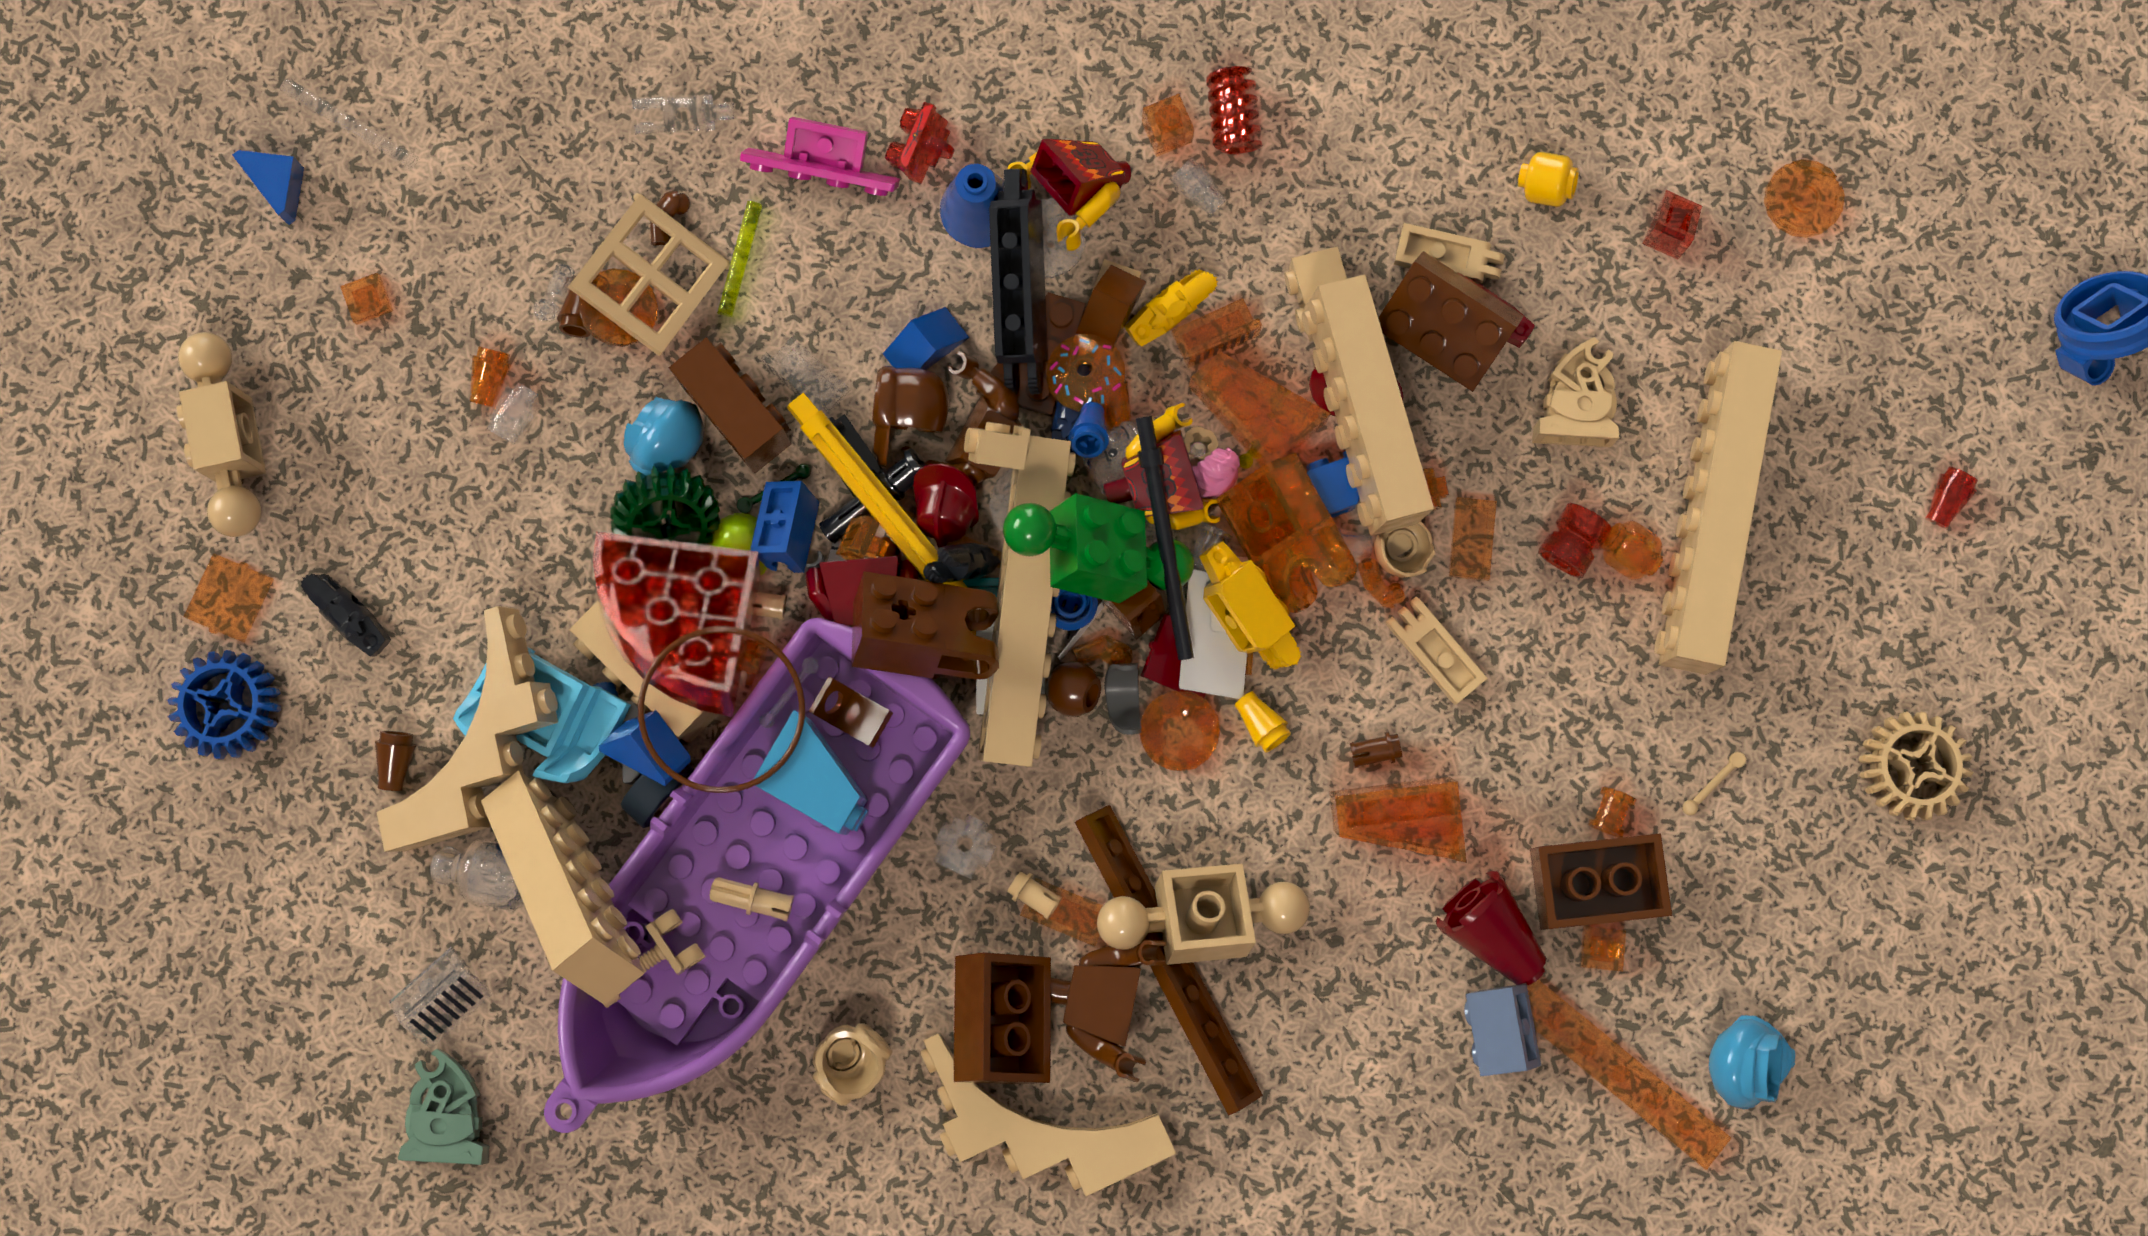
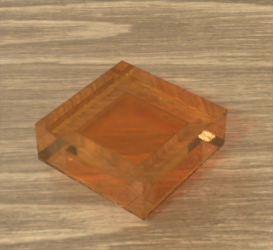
M378 272L340 286L351 318L356 325L393 311L381 275Z

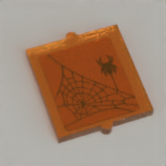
M213 553L183 617L208 627L209 632L212 634L220 632L245 643L274 579L249 569L248 564L245 562L238 564Z

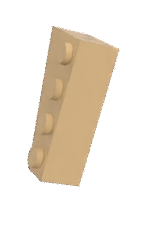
M602 595L569 629L578 638L573 645L589 660L596 656L606 666L602 673L617 687L624 683L634 693L630 699L638 706L639 694L645 675L651 664L663 650L612 601ZM668 655L661 661L652 675L644 703L645 714L657 710L677 739H682L690 744L724 709Z

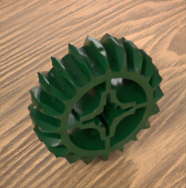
M670 464L666 472H659L653 466L650 475L646 476L638 471L635 476L636 482L625 479L623 490L616 491L614 503L611 504L610 518L612 519L611 531L616 536L619 547L627 549L630 558L640 555V560H642L644 565L653 559L656 560L660 568L664 561L672 560L673 564L677 567L680 558L685 557L692 562L695 556L694 551L705 553L707 543L713 542L714 531L719 529L720 516L718 513L720 508L713 489L710 485L704 484L701 475L691 478V473L687 468L679 474L675 473V469Z

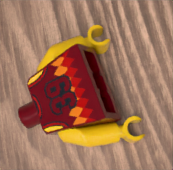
M1042 139L1038 151L1028 157L1030 160L1028 163L1013 162L1007 168L1026 169L1028 190L1031 187L1029 175L1032 174L1069 216H1077L1075 220L1064 219L1057 225V240L1060 242L1064 237L1068 236L1066 240L1068 251L1078 249L1081 245L1080 231L1085 226L1090 228L1118 201L1122 185L1127 184L1131 179L1130 165L1126 161H1115L1099 143L1094 141Z
M1184 403L1168 407L1164 415L1153 421L1157 447H1162L1165 463L1161 465L1172 530L1184 529L1198 525L1201 522L1217 523L1220 521V516H1208L1209 506L1213 503L1217 504L1218 500L1202 498L1181 430L1175 431L1176 429L1190 426L1193 422L1192 418L1182 422L1178 419L1177 412L1181 407L1185 406ZM1137 434L1126 447V457L1121 461L1125 477L1104 483L1103 486L1108 502L1121 504L1133 500L1135 509L1145 511L1146 520L1150 524H1154L1145 469L1140 468L1137 451L1141 450L1139 435Z

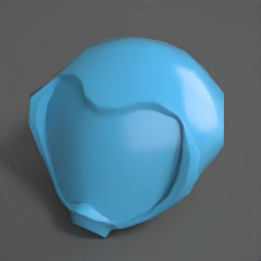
M655 397L653 401L645 405L633 424L628 423L626 425L624 448L630 457L629 463L636 472L640 471L647 476L651 474L653 466L659 472L666 471L670 464L673 468L684 467L695 456L703 442L705 429L697 405L683 400L674 401Z
M1741 1015L1729 1028L1718 1035L1709 1056V1073L1714 1089L1728 1105L1743 1110L1753 1108L1761 1101L1775 1103L1778 1098L1780 1084L1795 1065V1050L1791 1049L1782 1034L1767 1021L1750 1015Z

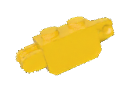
M1224 541L1216 543L1204 551L1199 558L1211 583L1204 587L1203 599L1237 650L1244 653L1258 651L1262 659L1267 662L1266 665H1269V668H1273V670L1280 667L1297 665L1300 657H1302L1300 655L1301 651L1289 632L1295 627V624L1289 617L1287 606L1275 596L1267 584L1265 573L1252 560L1241 562Z

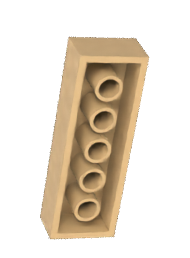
M1366 275L1319 285L1305 306V311L1302 312V322L1306 334L1313 336L1316 347L1313 350L1314 364L1317 372L1324 374L1327 388H1324L1327 408L1330 412L1334 411L1338 426L1335 427V436L1341 450L1345 449L1349 464L1346 465V474L1350 486L1357 488L1361 502L1357 504L1360 522L1363 527L1368 526L1370 536L1416 525L1434 509Z
M518 770L481 800V803L552 971L602 1004L607 1005L645 974L638 959V956L641 954L640 949L625 931L624 927L627 926V921L623 914L614 907L611 900L614 897V893L598 872L602 868L601 864L586 846L589 838L575 822L574 817L577 815L574 807L564 797L561 796L558 799L554 797L540 779L535 778L531 780Z

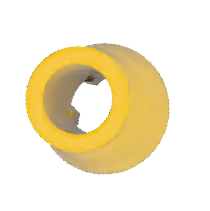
M1254 691L1245 694L1235 703L1234 706L1239 711L1255 746H1261L1265 753L1278 747L1290 736L1291 732L1286 727L1288 722L1258 698Z

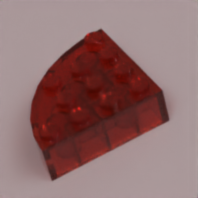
M596 531L593 566L600 612L610 639L625 662L643 679L657 656L672 642L690 632L714 626L737 627L750 631L761 578L758 551ZM710 633L692 638L676 647L661 661L652 675L649 684L671 699L698 710L733 717L749 637L735 633Z

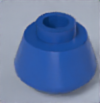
M1060 589L1058 597H1052L1051 613L1056 614V627L1068 631L1085 627L1096 614L1098 599ZM1067 601L1065 607H1062L1063 602ZM1075 605H1078L1077 610L1073 611Z

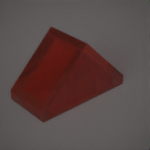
M1666 190L1642 244L1678 260L1694 240L1702 205Z

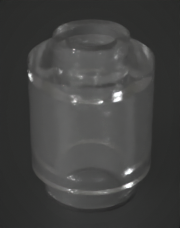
M517 383L514 389L506 386L488 417L491 422L487 429L515 445L519 437L524 438L542 406L535 402L539 394L520 383Z

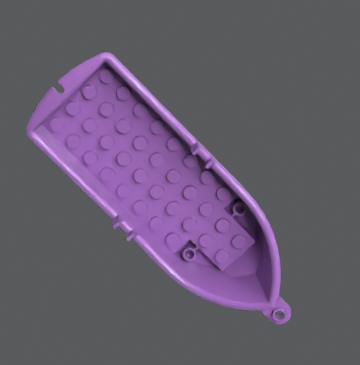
M812 618L805 621L799 627L782 652L792 663L801 681L805 699V716L813 721L868 799L864 808L869 810V813L857 832L850 830L848 835H842L757 786L731 793L704 792L684 784L682 787L673 790L669 795L673 798L659 818L655 816L652 818L649 832L610 882L609 886L614 893V897L611 900L614 907L623 914L627 921V926L624 928L627 935L634 940L640 949L641 954L638 958L641 955L643 956V953H647L648 950L650 951L651 948L654 949L656 942L645 926L671 909L676 911L683 922L677 928L662 936L674 955L677 956L683 950L696 943L706 957L680 975L675 973L666 959L661 960L660 963L657 962V965L654 964V967H650L649 970L647 969L645 974L621 992V999L608 1008L563 978L558 1008V1042L564 1078L550 1095L544 1108L545 1120L552 1129L561 1133H569L580 1128L598 1104L646 1098L684 1085L724 1062L761 1028L969 742L970 728L967 721L962 717L944 691L931 678L851 667L852 627L823 618ZM779 657L773 662L694 769L688 780L707 786L728 787L743 784L754 779L793 710L799 712L795 683L787 667ZM829 676L893 712L873 748L809 712ZM838 691L831 693L827 698L825 711H829L835 706L838 700ZM720 877L751 886L756 882L759 883V888L793 895L794 901L791 904L792 909L788 921L752 912L751 915H746L745 909L712 901L710 899V889L714 879ZM563 1103L569 1104L572 1108V1115L569 1119L561 1115L560 1109Z

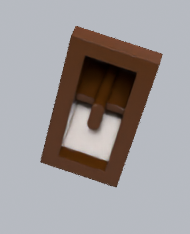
M1110 265L1092 291L1076 331V336L1090 341V343L1098 345V347L1111 353L1146 285V281ZM1103 345L1111 346V349L1103 348Z

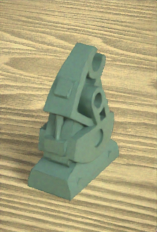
M436 1049L431 1052L439 1061V1066L435 1071H429L424 1060H420L415 1064V1069L421 1079L411 1091L410 1104L405 1117V1128L409 1140L401 1146L398 1160L488 1164L490 1146L477 1141L480 1137L483 1117H478L477 1098L481 1094L475 1084V1080L470 1072L465 1070L453 1057L441 1049ZM427 1089H429V1090H428V1093H427V1095H426V1097H425V1099H424V1102H423V1104H422L423 1094H424V1092H425Z

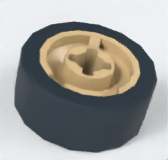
M688 764L678 774L688 779L694 768ZM642 775L624 796L621 807L642 828L650 827L652 818L654 816L659 818L673 798L669 796L672 791L682 787L683 784L673 778L664 786Z

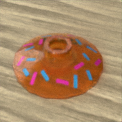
M1078 334L1062 341L1052 352L1046 366L1047 384L1053 397L1066 408L1081 412L1082 406L1088 402H1096L1104 408L1109 406L1121 392L1125 382V364L1119 350L1107 339L1094 334ZM1081 364H1089L1092 366V371L1087 376H1081L1077 373L1078 367Z

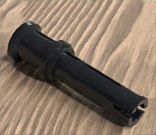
M912 448L904 452V458L888 470L885 468L881 469L876 476L896 501H900L905 497V492L914 484L915 474L920 468L926 466L924 460ZM855 497L825 521L820 522L819 526L827 539L836 544L839 539L865 521L871 514L860 500Z

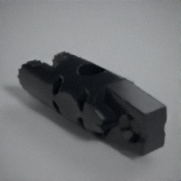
M965 543L942 546L937 551L938 561L927 563L924 567L923 575L925 579L932 583L977 579L992 573L1001 561L992 554L991 549L987 545Z
M311 574L302 577V591L319 608V613L346 640L370 657L380 654L389 644L391 638L375 616L346 587H341L332 577L326 574Z

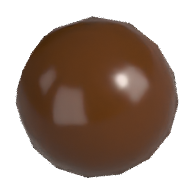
M1068 661L1056 666L1047 678L1045 686L1047 701L1054 710L1064 716H1082L1091 712L1098 703L1101 694L1100 679L1096 672L1083 662Z

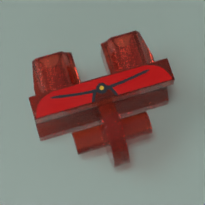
M924 102L921 109L905 108L900 119V128L905 133L910 134L906 144L893 141L890 143L885 154V159L891 166L901 170L909 180L922 184L929 166L935 168L939 158L951 159L955 152V149L946 143L950 135V131L946 129L948 121L936 112L934 104Z

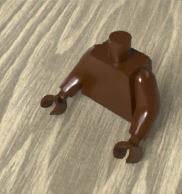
M958 351L956 354L963 358V366L957 369L948 365L949 372L966 380L972 379V384L984 396L979 398L946 457V463L935 460H928L925 463L926 465L945 464L955 467L965 473L975 486L983 480L994 478L1001 467L978 464L968 460L969 453L964 451L967 429H985L986 422L1011 425L1010 433H1013L1014 425H1022L1018 419L1019 404L1015 392L1007 388L1002 380L985 368L979 370V363L976 358ZM905 446L902 447L901 450L905 452L907 449L911 447Z
M1146 940L1131 949L1125 950L1116 949L1111 946L1103 947L1089 952L1080 958L1079 965H1074L1071 981L1051 977V1003L1066 1006L1063 1023L1066 1024L1067 1035L1092 1058L1115 1070L1119 1077L1133 1082H1139L1140 1080L1133 1075L1135 1064L1146 1065L1144 1058L1129 1054L1121 1047L1126 1046L1141 968L1134 966L1142 964L1152 966L1165 965L1166 960H1158L1156 956L1157 948L1159 946H1166L1165 941Z

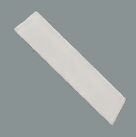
M1102 602L1097 607L1092 621L1085 627L1080 628L1058 656L1060 662L1104 608Z

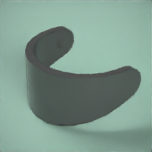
M1138 663L1112 664L1109 666L1105 676L1104 689L1109 719L1115 730L1126 735L1141 733Z

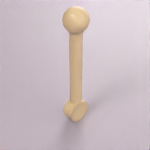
M1741 752L1732 753L1729 757V763L1696 797L1683 803L1682 810L1684 813L1690 816L1696 814L1698 805L1734 768H1741L1745 765V755Z

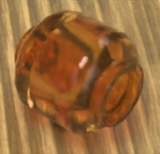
M1633 520L1623 524L1620 522L1616 523L1609 529L1602 540L1601 549L1604 550V562L1630 580H1637L1645 575H1653L1663 562V556H1661L1663 546L1660 537Z

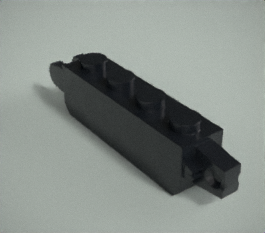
M1026 169L1004 170V191H998L997 201H991L989 207L995 357L998 364H1003L1004 384L1007 388L1015 392L1016 395L1018 394L1020 387L1019 363H1027L1029 391L1031 394H1041L1044 387L1043 362L1048 361L1042 200H1036L1035 190H1028Z

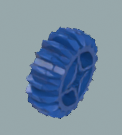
M225 650L222 657L219 653L212 651L208 652L207 662L198 657L193 659L194 672L186 668L180 670L181 675L186 680L183 684L179 682L171 684L174 690L179 691L178 698L171 697L167 701L169 705L177 706L178 710L172 712L168 718L173 722H181L173 732L180 737L187 736L184 742L186 747L193 749L198 746L199 755L207 757L213 753L214 758L223 760L227 753L233 758L241 757L242 747L249 752L255 751L256 743L252 739L254 737L261 741L269 739L268 734L262 728L264 725L269 727L277 726V721L268 718L269 711L279 712L282 710L280 705L270 703V699L276 698L281 693L277 688H266L275 678L270 673L262 674L265 667L262 662L255 661L251 663L250 655L241 653L236 657L235 652L231 650ZM228 673L227 678L221 679V682L215 689L210 691L202 689L213 677ZM243 680L247 682L252 693V708L243 702L242 694L245 688L242 685ZM210 698L230 701V705L238 708V712L218 708V704L210 701ZM197 701L205 708L206 714L203 723L206 726L204 729L197 718ZM242 718L247 720L236 732L219 737L221 731L226 730L234 719Z

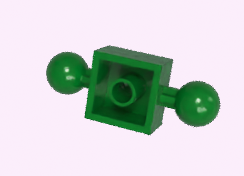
M1075 493L1051 511L1036 503H1024L1013 508L1005 518L1003 525L1004 539L1014 552L1022 556L1033 557L1041 555L1050 548V587L1115 603H1121L1146 588L1147 580L1154 587L1166 590L1164 567L1160 558L1158 543L1156 541L1149 547H1146L1145 511ZM1174 539L1177 568L1181 585L1183 586L1193 574L1194 558L1190 549L1184 543Z

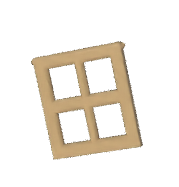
M636 193L633 196L635 200L568 288L660 356L724 269L729 270L731 264L730 261L641 193ZM643 216L671 237L652 264L623 243ZM679 244L708 265L688 292L660 271ZM612 256L641 277L621 304L592 284L593 280ZM649 284L678 305L658 333L629 312Z

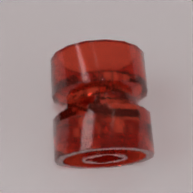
M1567 503L1556 521L1559 531H1553L1552 534L1546 537L1538 553L1545 561L1566 574L1576 578H1583L1595 558L1591 550H1601L1612 532V527L1595 512L1578 504Z

